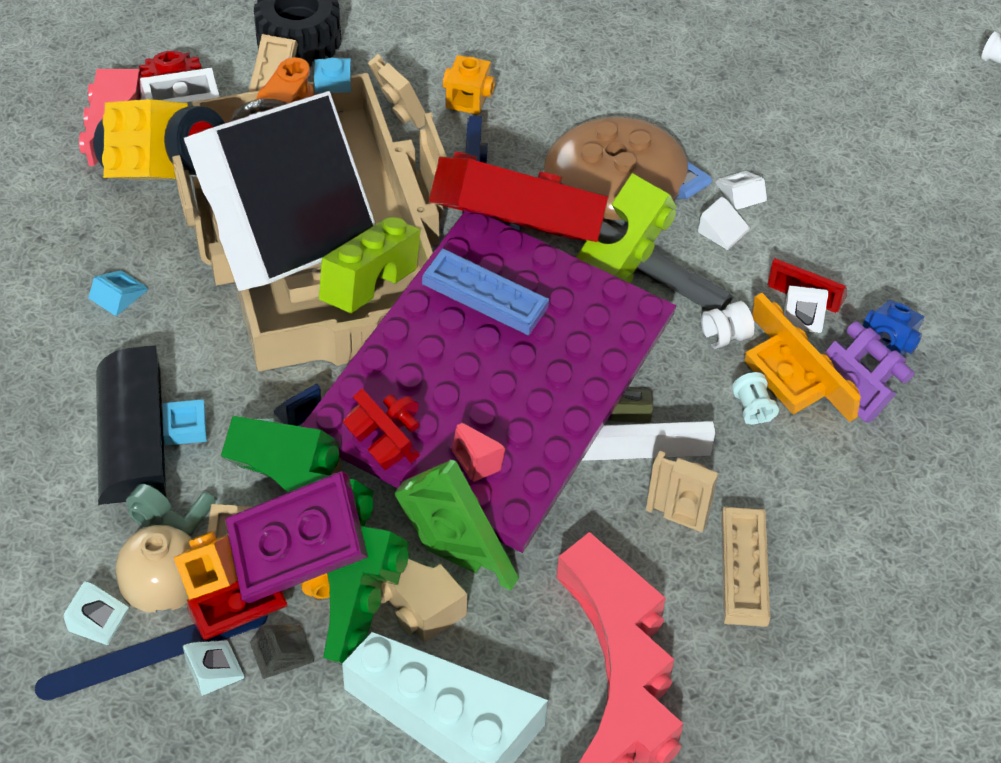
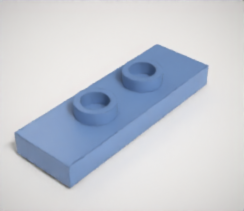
M443 248L422 275L423 285L528 336L549 306L548 298Z

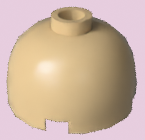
M169 525L149 526L131 535L118 552L115 566V576L121 596L131 606L145 612H156V610L170 608L174 610L184 606L189 597L174 557L191 549L188 541L192 538L182 530Z

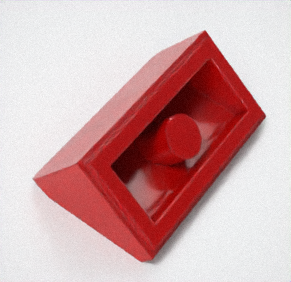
M776 258L772 261L768 287L785 294L788 293L789 286L828 290L826 310L834 313L839 312L847 297L846 285Z
M238 581L228 587L187 600L188 613L204 641L287 607L282 591L252 603L243 601Z

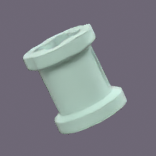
M747 373L739 377L732 385L734 396L740 399L744 411L742 416L746 424L770 422L779 412L776 401L771 400L766 390L768 382L762 373Z

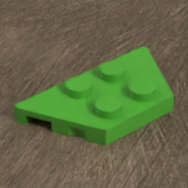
M447 461L401 483L394 495L427 551L475 574L481 566L495 572L500 581V586L512 590L519 577L497 538L494 528L490 525L478 498L470 488L456 461Z

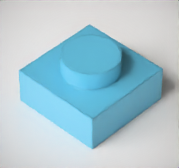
M338 58L315 59V93L330 91V93L351 92V60Z
M204 399L162 403L165 446L207 442Z

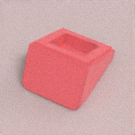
M464 423L456 426L452 451L470 480L475 482L500 471L505 454L504 446Z

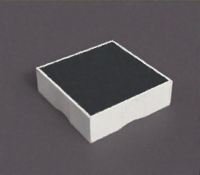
M330 91L225 123L184 138L202 191L215 214L219 238L238 291L272 283L321 263L322 257L376 225Z

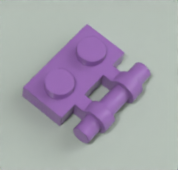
M855 321L847 329V334L855 340L847 349L840 342L834 341L824 354L830 358L834 368L845 380H850L855 384L861 397L858 416L864 422L870 423L897 394L886 384L889 378L895 376L905 384L912 379L915 372L905 364L906 359L897 350L890 351L880 342V335L872 328L866 329L858 321ZM867 353H870L880 362L873 372L860 361Z

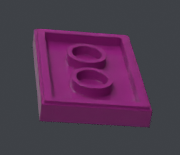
M342 471L225 518L241 599L247 603H252L368 557L349 475Z

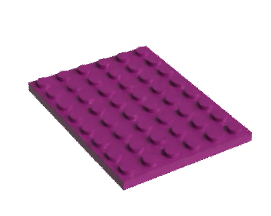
M464 211L301 427L324 431L340 442L338 448L339 458L396 488L404 480L447 461H456L470 488L478 498L479 504L490 525L494 528L499 541L523 553L674 316L676 305L489 216ZM443 248L548 298L549 306L528 336L423 285L422 275ZM361 388L364 389L385 414L388 408L383 403V400L390 394H393L398 400L411 396L418 403L419 408L414 418L419 422V427L414 432H409L405 426L399 428L420 454L414 462L410 464L403 457L398 463L384 470L367 450L384 435L379 428L375 429L360 443L343 424L342 421L358 405L352 396ZM464 423L504 446L505 454L500 471L475 482L470 480L452 451L455 430L458 424Z

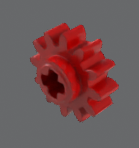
M179 51L158 53L153 59L146 58L145 65L139 66L141 78L202 69L199 57L190 58L189 52L183 54Z

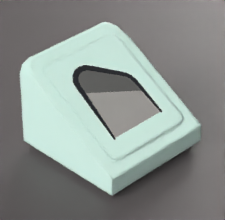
M84 581L65 611L64 620L69 632L109 645L128 613L129 607L94 584Z
M228 640L196 642L183 645L185 660L202 696L245 678Z

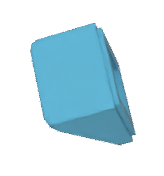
M120 270L95 276L88 298L117 316L143 295L148 288Z

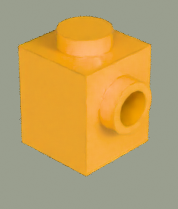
M214 531L195 537L188 541L191 549L174 557L189 600L228 587L238 581L228 534L216 538Z

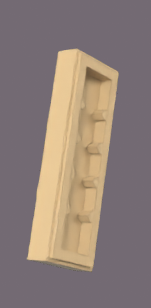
M723 507L721 526L724 624L768 627L770 622L766 510Z

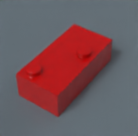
M454 151L453 158L439 157L429 198L430 203L461 211L478 213L495 220L565 238L591 242L598 241L608 200L607 196L561 184L562 177L558 175L539 172L538 177L476 161V156Z

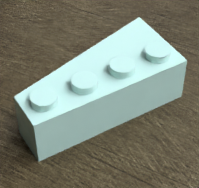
M371 632L342 663L344 689L448 763H514L545 726L548 700L374 632Z

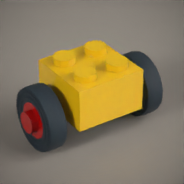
M154 99L105 102L103 118L98 123L94 133V152L98 162L104 168L103 178L176 180L172 156L180 155L183 169L188 170L189 175H197L184 138L225 124V122L214 110L204 106L188 107V103Z

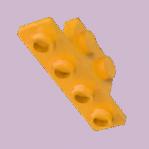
M763 293L754 296L753 320L770 339L745 352V363L753 372L765 375L768 382L767 387L793 415L821 398L826 397L849 422L855 420L858 416L861 400L860 393L855 384L850 380H845L837 372L830 358L817 351L809 342L805 332L801 328L795 327L785 317L783 310L777 303L771 302Z

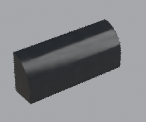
M153 345L121 349L106 356L99 363L96 370L98 505L126 502L128 496L139 484L151 486L167 498L161 369L157 347Z

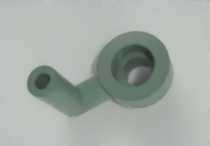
M145 484L137 485L126 499V504L129 508L128 513L138 524L148 527L150 524L169 525L182 530L189 536L208 514L211 504L216 503L210 494L203 492L182 517L172 511L170 502L162 493Z

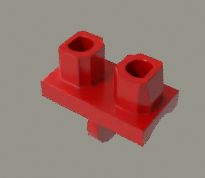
M363 388L352 396L358 405L342 422L360 443L375 429L379 428L384 435L367 450L384 470L398 463L403 457L411 464L420 456L419 452L412 446L411 441L399 429L405 426L409 432H414L420 425L414 418L419 408L414 398L407 396L398 400L393 394L388 395L383 400V403L388 408L385 414Z

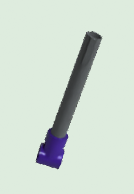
M602 221L598 237L599 242L613 244L625 236L621 231ZM654 250L645 262H640L636 268L708 311L716 308L722 311L726 309L728 304H731L732 295L728 291L700 275L692 273Z

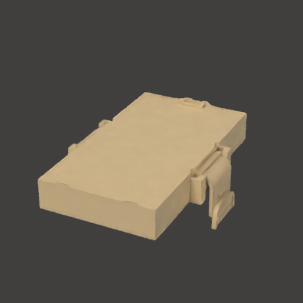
M368 73L351 75V92L331 93L336 111L339 112L338 116L375 224H378L387 217H396L403 219L408 225L421 229L416 270L396 284L378 277L375 284L374 299L353 313L344 311L319 299L291 303L286 291L284 278L266 285L238 291L219 238L215 214L202 191L198 177H192L193 194L189 171L183 169L180 155L172 156L187 228L193 227L200 257L204 263L212 265L216 286L235 282L257 372L316 360L329 361L336 366L348 364L349 360L353 359L433 254L431 246L439 244V220L442 218L443 206L430 203L429 198L439 157L447 156L434 125L432 112L424 114L425 129L419 130L420 168L416 172L415 148L412 140L393 143ZM309 82L313 87L314 95L321 94L315 93L314 82ZM259 91L193 101L192 106L208 107L217 112L225 123H229L255 114V100ZM321 263L303 269L289 276L312 272V269H314L315 267L321 266Z

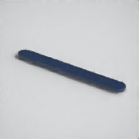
M268 615L205 641L195 624L46 675L37 681L35 693L42 700L56 699L184 654L183 645L196 642L222 641L259 628L266 623Z

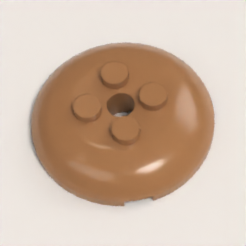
M605 117L579 124L560 136L551 146L546 156L544 172L561 176V183L564 185L607 196L608 200L603 219L621 220L611 204L632 173L667 192L674 201L679 196V188L686 178L688 160L680 143L671 134L657 125L629 117Z

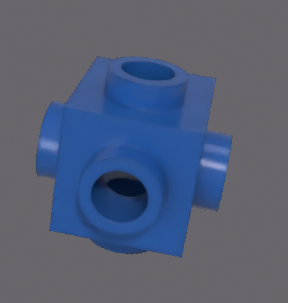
M889 299L876 311L870 310L862 326L866 329L872 328L880 335V342L890 351L897 350L904 356L906 353L913 354L922 337L919 328L925 316L913 311L907 305Z

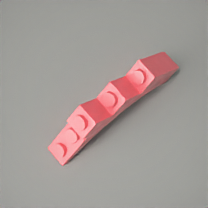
M589 532L558 556L556 576L561 584L579 602L595 629L605 658L608 682L607 705L598 732L578 763H670L681 749L679 741L683 723L662 705L658 699L668 691L672 684V679L670 678L674 658L650 638L660 629L664 622L662 615L666 598Z

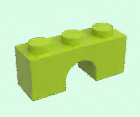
M633 173L611 204L619 218L628 222V230L625 236L613 244L586 241L576 258L630 284L633 281V273L640 262H645L652 254L655 247L654 241L660 232L667 230L674 221L677 208L670 194Z
M387 217L322 257L319 300L353 313L374 299L375 284L378 277L396 284L414 272L417 268L421 229L406 224L403 219Z

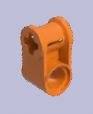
M296 57L288 58L278 65L269 81L257 94L255 114L314 96L313 87L308 83L310 68L306 60Z

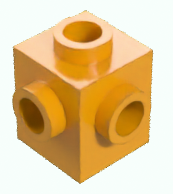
M461 55L456 56L452 68H446L443 77L447 109L480 114L486 97L491 98L494 92L495 77L490 76L491 61Z

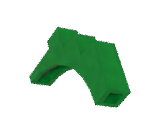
M232 416L221 457L240 468L273 478L289 493L331 476L332 471L338 464L340 442L319 429ZM350 479L368 557L327 573L330 587V622L323 658L342 665L369 636L368 633L373 614L377 612L381 603L380 588L382 582L398 585L400 575L406 569L409 559L408 541L391 531L365 527V523L373 511L372 497L374 491L354 479Z

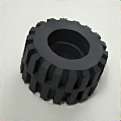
M257 0V3L254 4L258 48L262 34L296 40L298 47L295 57L306 60L309 67H313L312 62L315 59H325V56L332 58L335 55V49L339 50L341 45V25L338 0Z

